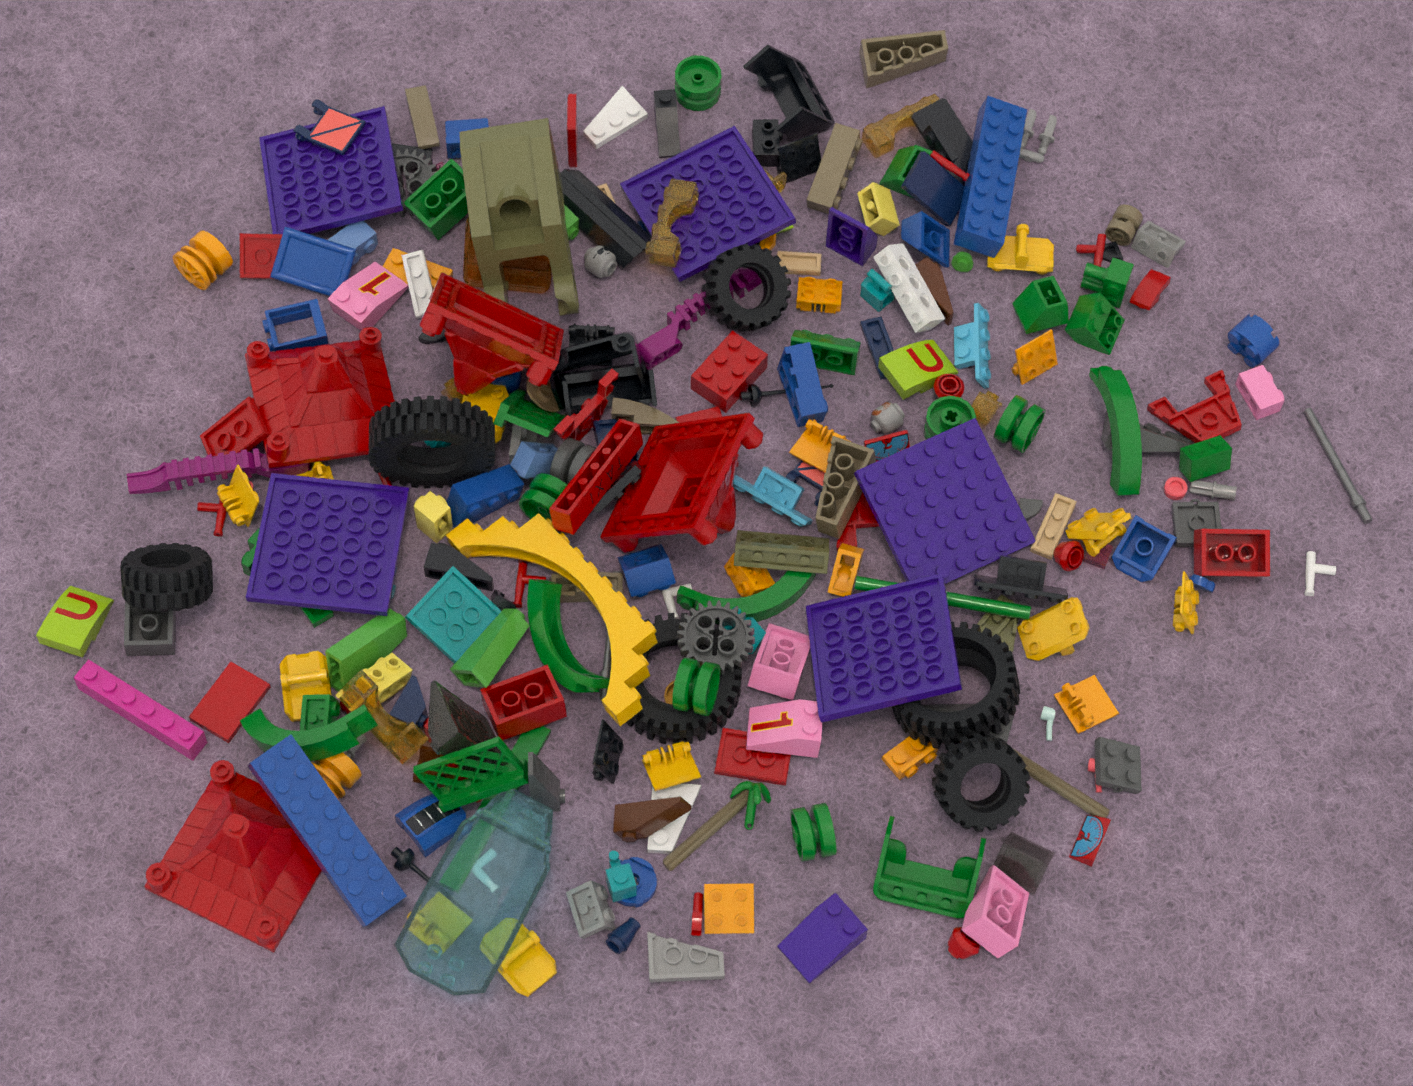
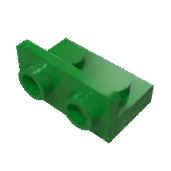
M330 694L303 695L300 731L319 728L336 721L337 716L340 714L338 699Z

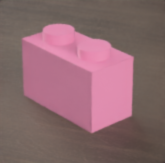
M1264 365L1239 373L1235 385L1256 420L1280 412L1284 403V395L1280 389H1277L1272 374L1269 371L1267 372Z

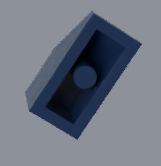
M412 675L390 711L389 717L391 724L414 735L418 733L419 729H424L428 715L417 677Z

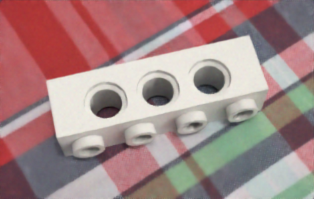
M903 243L888 245L874 256L886 281L892 285L891 290L915 333L929 331L945 319Z

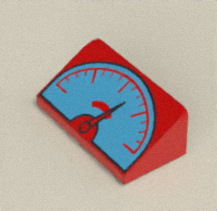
M903 430L865 440L863 446L875 450L877 462L909 448L908 431Z
M1086 815L1069 858L1092 867L1111 820L1104 817Z

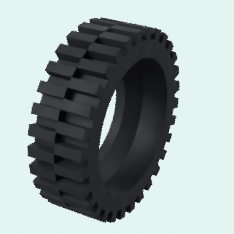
M420 396L414 397V401L405 398L401 399V404L397 401L391 402L390 407L385 405L381 407V411L377 410L375 416H372L369 422L368 459L371 468L374 467V471L380 473L381 477H389V481L393 483L399 480V484L403 486L410 483L411 487L418 488L419 485H424V489L431 486L443 488V485H448L451 488L455 483L491 471V467L495 464V424H493V418L488 416L487 411H481V407L478 405L471 407V402L464 401L460 403V399L457 398L448 401L445 396H440V399H434V396H427V399L423 400ZM420 441H443L454 445L441 448H425L409 444Z
M668 613V620H663L661 614L655 616V623L652 625L657 631L655 636L658 643L646 651L643 656L647 658L651 652L663 647L678 646L679 638H677V631H680L679 623L684 622V615H688V613H681V619H675L674 613ZM705 623L704 625L701 624L700 627L708 628L710 625ZM719 626L714 630L713 656L717 655ZM706 645L698 646V648L701 650H706L709 648ZM730 647L722 648L725 652L732 651ZM734 664V672L725 668L724 675L720 673L716 702L709 716L694 713L693 707L688 712L675 710L673 704L664 703L653 697L647 691L643 682H641L635 689L642 697L640 703L643 709L626 723L630 727L635 724V731L640 735L644 730L647 731V739L653 741L655 735H658L659 743L666 744L667 738H673V744L679 743L681 738H685L686 742L693 744V736L696 735L699 742L705 740L707 731L711 736L717 733V725L723 728L726 725L727 717L731 719L733 716L734 707L737 708L741 692L742 669Z
M951 622L958 665L972 667L980 671L990 683L989 693L977 704L955 712H938L922 706L920 700L892 706L898 724H901L902 730L905 733L909 731L910 737L913 740L919 737L920 743L925 746L931 741L933 748L939 749L941 743H943L945 749L949 750L947 746L952 742L954 744L959 743L958 738L962 736L970 739L974 733H980L982 737L985 734H990L991 731L998 734L1002 731L1000 723L1007 726L1010 722L1009 715L1014 716L1016 712L1015 705H1019L1020 685L1012 652L1009 651L1005 641L1002 643L999 635L995 634L992 637L991 630L986 627L981 632L980 625L974 623L972 628L969 629L967 622H960V627H955L954 622Z

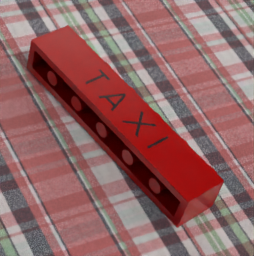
M619 419L549 508L554 529L572 535L575 534L643 445L639 424Z

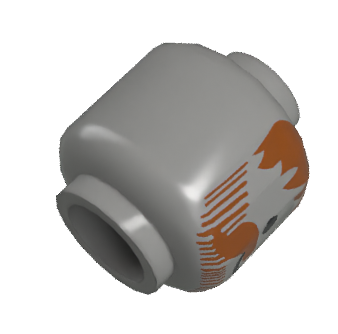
M885 402L871 412L872 421L870 424L876 433L881 432L884 435H888L903 425L905 415L897 403Z

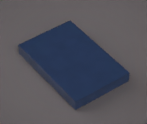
M925 151L919 153L901 186L945 226L952 224L961 207L964 186Z

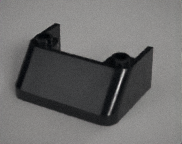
M766 45L743 65L745 70L757 75L759 79L758 84L762 89H768L773 92L785 114L786 119L775 127L778 132L785 134L790 139H800L826 130L835 123L808 70L798 59L770 45Z
M621 332L561 348L559 362L549 379L559 410L564 409L557 373L633 354L635 368L643 388L647 387L638 341L632 332Z
M642 362L647 384L646 388H643L635 363L558 374L565 415L571 416L574 413L577 415L582 410L581 406L588 398L592 399L597 394L599 381L611 369L619 373V376L611 383L614 388L606 398L608 400L607 406H612L613 398L627 399L648 406L651 403L652 406H657L653 369L648 363Z

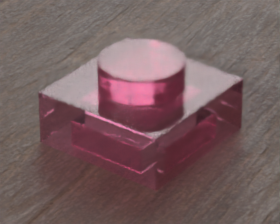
M1107 544L1095 557L1090 556L1086 551L1083 562L1105 569L1113 546Z

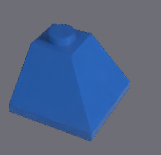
M923 211L902 220L901 239L943 267H949L950 230Z

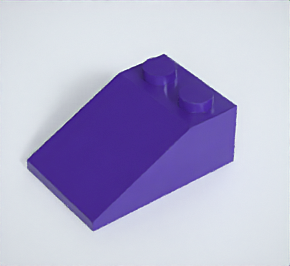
M831 207L828 216L826 247L864 266L877 247L878 236L870 227Z
M834 893L817 906L777 947L810 984L866 939L868 929L842 899Z

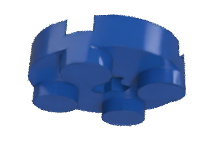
M629 857V859L620 860L621 865L630 864L633 876L637 878L638 885L637 896L617 902L624 906L641 907L656 892L657 878L654 869L649 862L642 858Z

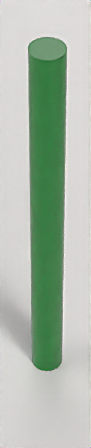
M857 576L854 590L869 591L898 583ZM946 591L948 605L951 607L1029 620L1031 606Z

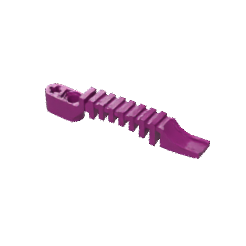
M738 268L732 273L729 282L732 298L734 299L733 291L741 299L745 296L744 289L750 292L762 284V281L753 270ZM702 289L700 294L695 293L692 295L691 300L689 298L684 300L682 306L680 304L675 306V314L672 311L667 313L668 326L638 344L641 359L648 363L651 368L677 354L683 347L682 342L678 339L679 331L683 328L686 331L691 328L690 320L693 323L698 320L697 312L701 316L705 314V305L708 309H711L709 303H704L703 298L706 297V292H702Z
M256 448L253 449V453L247 452V449L241 450L240 453L231 451L226 455L224 453H218V456L210 454L206 455L205 458L196 456L194 457L195 459L191 460L189 458H183V461L174 459L169 463L163 462L152 470L127 473L126 476L129 494H145L171 490L169 484L171 481L175 482L177 490H182V480L185 479L188 486H194L193 478H198L199 483H204V477L210 476L211 481L217 480L216 475L220 474L222 479H228L227 473H234L238 464L241 470L247 474L248 478H252V474L256 473L269 478L271 473L286 475L303 474L311 471L312 465L311 463L269 468L266 453H259V449Z

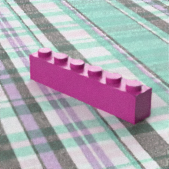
M89 659L74 676L79 690L192 761L208 743L203 730Z

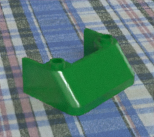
M890 816L873 886L875 896L883 901L953 918L965 917V913L973 900L986 839L981 838L976 859L971 857L959 858L955 862L953 871L905 860L907 854L905 844L890 838L895 818Z

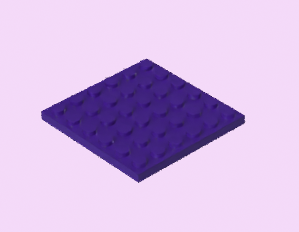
M385 106L350 114L364 120L366 124L344 156L309 141L296 139L294 129L259 137L273 234H283L285 227L311 234L404 210ZM316 123L303 127L311 132Z
M735 126L620 183L622 191L648 233L654 239L656 246L679 282L707 269L711 261L715 260L716 256L722 252L744 244L751 246L796 223L794 215Z
M976 418L854 472L906 582L942 573L945 584L999 560L1000 555L1008 556L1035 543V538Z
M271 473L246 600L249 602L388 616L410 494L409 487Z
M942 573L806 606L818 715L821 723L962 690L945 580Z

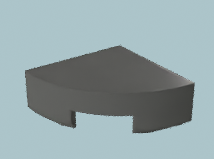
M1020 498L1019 507L1026 521H1029L1040 512L1043 500Z

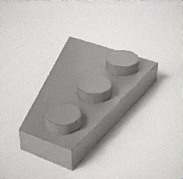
M647 932L649 982L718 980L725 978L723 952L695 944H685L678 942L677 939H667L656 936L655 933Z

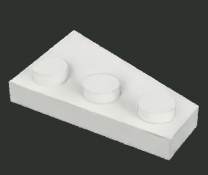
M681 783L655 791L652 787L651 800L681 796L692 805V810L701 785ZM691 810L648 837L647 853L670 854L677 844Z

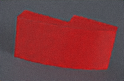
M1151 269L1134 291L1129 303L1137 305L1141 309L1150 310L1159 301L1160 293L1170 284L1171 277Z

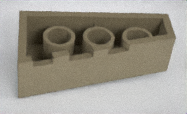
M945 30L861 39L859 54L866 89L945 62L948 52Z
M835 123L807 197V208L829 214L831 207L839 208L841 202L840 194L842 190L846 189L849 179L848 175L854 168L856 156L862 146L863 139L860 138V130Z
M832 436L831 450L828 455L827 469L824 474L823 488L815 519L818 532L840 539L863 493L854 472L875 463L876 456L873 449Z

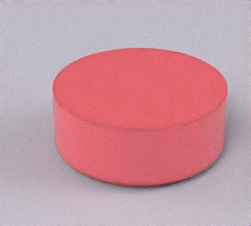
M1179 477L1169 478L1164 485L1165 495L1172 500L1182 499L1188 489L1187 483Z

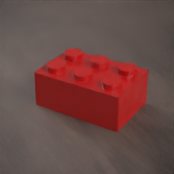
M732 330L691 375L690 389L716 407L719 406L720 410L727 413L740 398V392L747 391L748 385L753 384L767 369L768 354Z
M1194 530V574L1202 577H1269L1270 530Z
M548 665L480 689L483 706L497 737L499 736L502 740L567 717L564 698Z

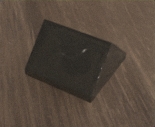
M1010 832L1003 842L994 865L1027 892L1035 895L1055 853Z

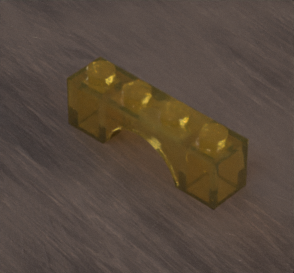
M936 94L928 97L925 96L918 102L907 105L894 114H888L883 119L868 124L863 128V143L875 159L894 150L895 134L903 128L915 126L911 119L912 114L940 99Z
M671 179L669 186L665 187L663 205H659L658 220L652 226L651 241H648L646 244V254L649 257L650 264L676 268L682 248L679 237L670 230L673 223L679 217L694 213L699 197L696 182Z
M363 670L359 671L335 695L351 712L364 704L366 705L378 726L369 731L402 765L429 740L413 722L399 721L385 711L378 698V686Z

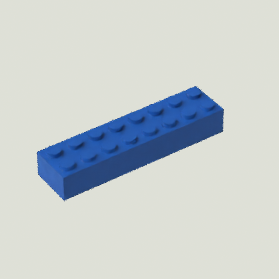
M987 96L978 110L967 173L970 175L964 185L954 245L995 258L1003 246L1027 109Z
M291 734L249 763L248 768L362 927L367 926L406 897L404 891Z

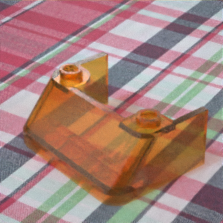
M468 216L465 223L463 279L466 284L472 287L484 288L471 238ZM540 255L502 262L505 280L508 281L509 285L508 290L530 293H545L549 290L553 275L547 256Z

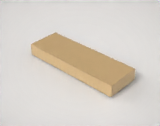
M1055 493L1030 552L1052 560L1054 550L1061 540L1077 501Z

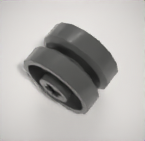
M572 438L566 439L554 455L550 475L568 485L595 451L596 447L591 445L585 446L584 443Z

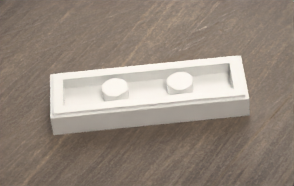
M423 250L401 255L417 319L423 317L433 291Z

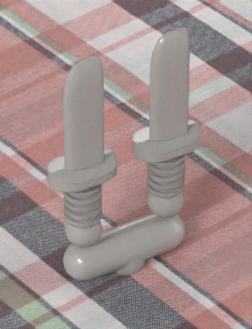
M1030 109L1025 121L1019 158L1028 162L1042 163L1044 161L1043 155L1046 154L1049 143H1054L1055 138L1052 134L1057 118L1050 114L1044 133L1039 134L1038 138L1041 140L1038 153L1029 151L1024 148L1028 138L1034 135L1032 127L1036 119V111Z

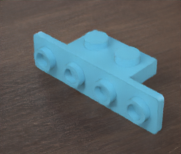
M975 303L974 322L954 327L955 366L958 369L975 365V379L985 389L989 388V379H991V372L988 368V360H990L988 341L990 340V334L987 324L990 317L986 309L979 303Z
M763 467L754 485L737 475L734 476L733 487L743 493L745 491L753 495L752 499L761 504L766 502L772 506L771 510L777 514L790 516V521L798 526L803 527V525H810L813 520L794 509L805 490L801 486L768 467Z

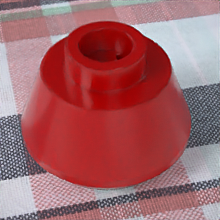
M945 373L936 378L934 391L938 398L945 396L961 397L964 393V383L957 375Z
M1078 541L1061 542L1054 550L1056 563L1068 572L1077 569L1084 558V550Z
M955 927L948 940L949 953L956 959H967L977 955L980 950V944L963 932L962 927Z

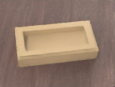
M778 251L777 255L781 259L779 264L781 267L786 266L788 270L785 274L820 276L821 254Z

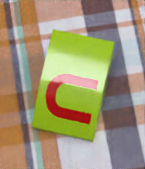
M933 339L919 341L896 349L880 357L878 368L903 400L917 392L922 394L933 388L936 378L942 374H958L957 369Z
M73 586L68 587L53 605L37 632L36 637L39 643L83 658L91 641H95L114 599Z

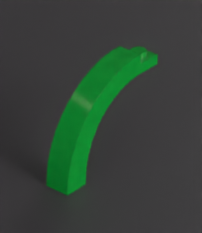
M1108 366L1090 368L1089 377L1103 397L1110 422L1112 436L1110 485L1117 496L1137 495L1141 485L1142 443L1139 418L1132 391L1121 370H1113L1112 367Z
M787 571L779 581L766 590L741 598L713 597L680 585L677 591V603L684 609L690 610L693 608L698 611L699 603L705 608L708 601H711L712 605L716 606L717 601L720 600L722 607H725L730 602L731 610L733 607L738 606L742 611L741 613H746V618L753 617L756 622L781 613L794 604L811 585L816 573ZM716 619L715 624L719 625L720 620Z
M529 579L527 598L529 627L533 643L543 665H548L554 679L559 684L573 692L593 693L600 692V688L608 689L610 679L584 668L568 647L560 617L562 584L549 580Z
M365 704L330 724L303 731L285 730L273 725L261 708L240 720L243 728L263 752L268 751L291 734L310 761L335 756L359 744L357 737L378 726Z

